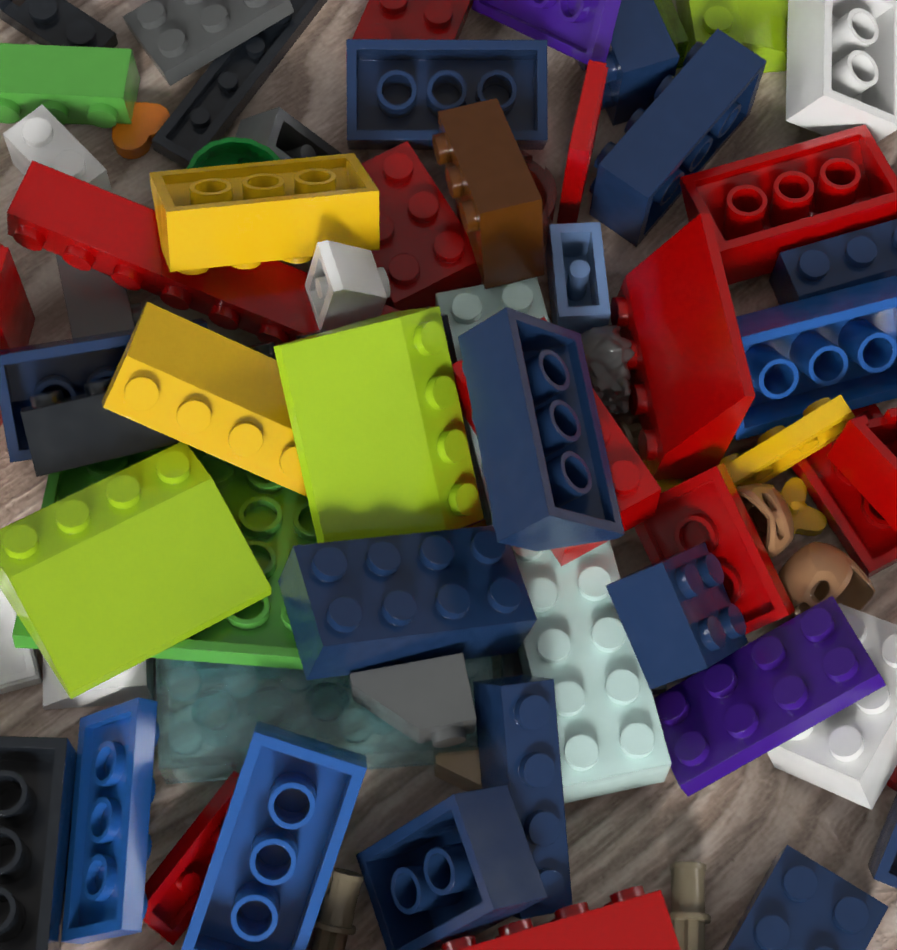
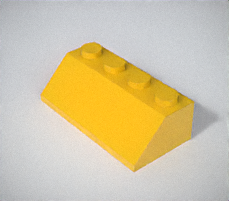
M354 153L149 172L161 250L170 272L178 271L185 275H198L205 273L209 268L232 266L237 269H252L258 267L261 262L279 260L293 264L305 263L312 260L317 242L326 240L367 250H380L379 190Z
M146 302L103 397V408L307 497L277 361L150 302Z

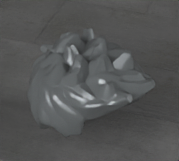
M618 325L593 327L581 334L592 388L610 413L618 415L621 412L627 413L629 412V397L632 392L629 382L631 375L627 362L635 354L631 349L632 343L629 339L620 336L618 332L621 327Z

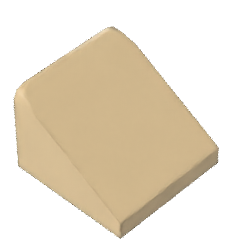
M479 750L443 752L435 755L434 773L436 777L465 791L482 789Z

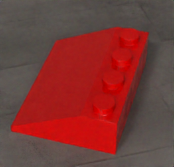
M700 213L625 276L618 296L613 297L610 304L612 325L621 327V337L631 341V349L635 352L634 356L627 362L631 375L630 389L632 390L629 397V408L632 415H638L642 426L638 437L640 458L642 461H648L650 473L655 480L690 479L719 465L756 396L711 213Z

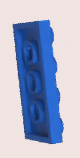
M137 697L80 718L61 942L85 944L142 932V922L148 907L145 879L146 864L152 848L149 821L150 807L156 790L153 778L154 749L160 733L159 724L156 721L158 701Z

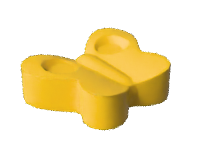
M792 477L785 483L780 493L790 508L794 523V535L817 536L826 527V516L817 509L807 506L805 502L807 495L806 485L802 479Z

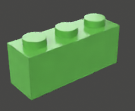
M0 43V122L6 124L19 122L36 108L43 105L62 125L82 124L94 125L100 128H111L116 123L131 124L141 79L132 49Z

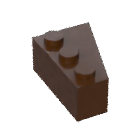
M494 98L438 111L439 133L432 135L434 154L439 165H446L445 174L451 197L457 200L462 224L468 235L484 288L489 289L545 275L542 198L498 99Z

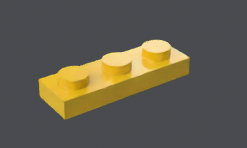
M840 394L832 400L829 397H825L815 401L803 411L802 415L804 417L786 428L780 425L768 430L758 438L757 446L742 455L734 453L724 457L720 464H725L735 487L752 483H765L836 440L849 419L855 418L842 395Z

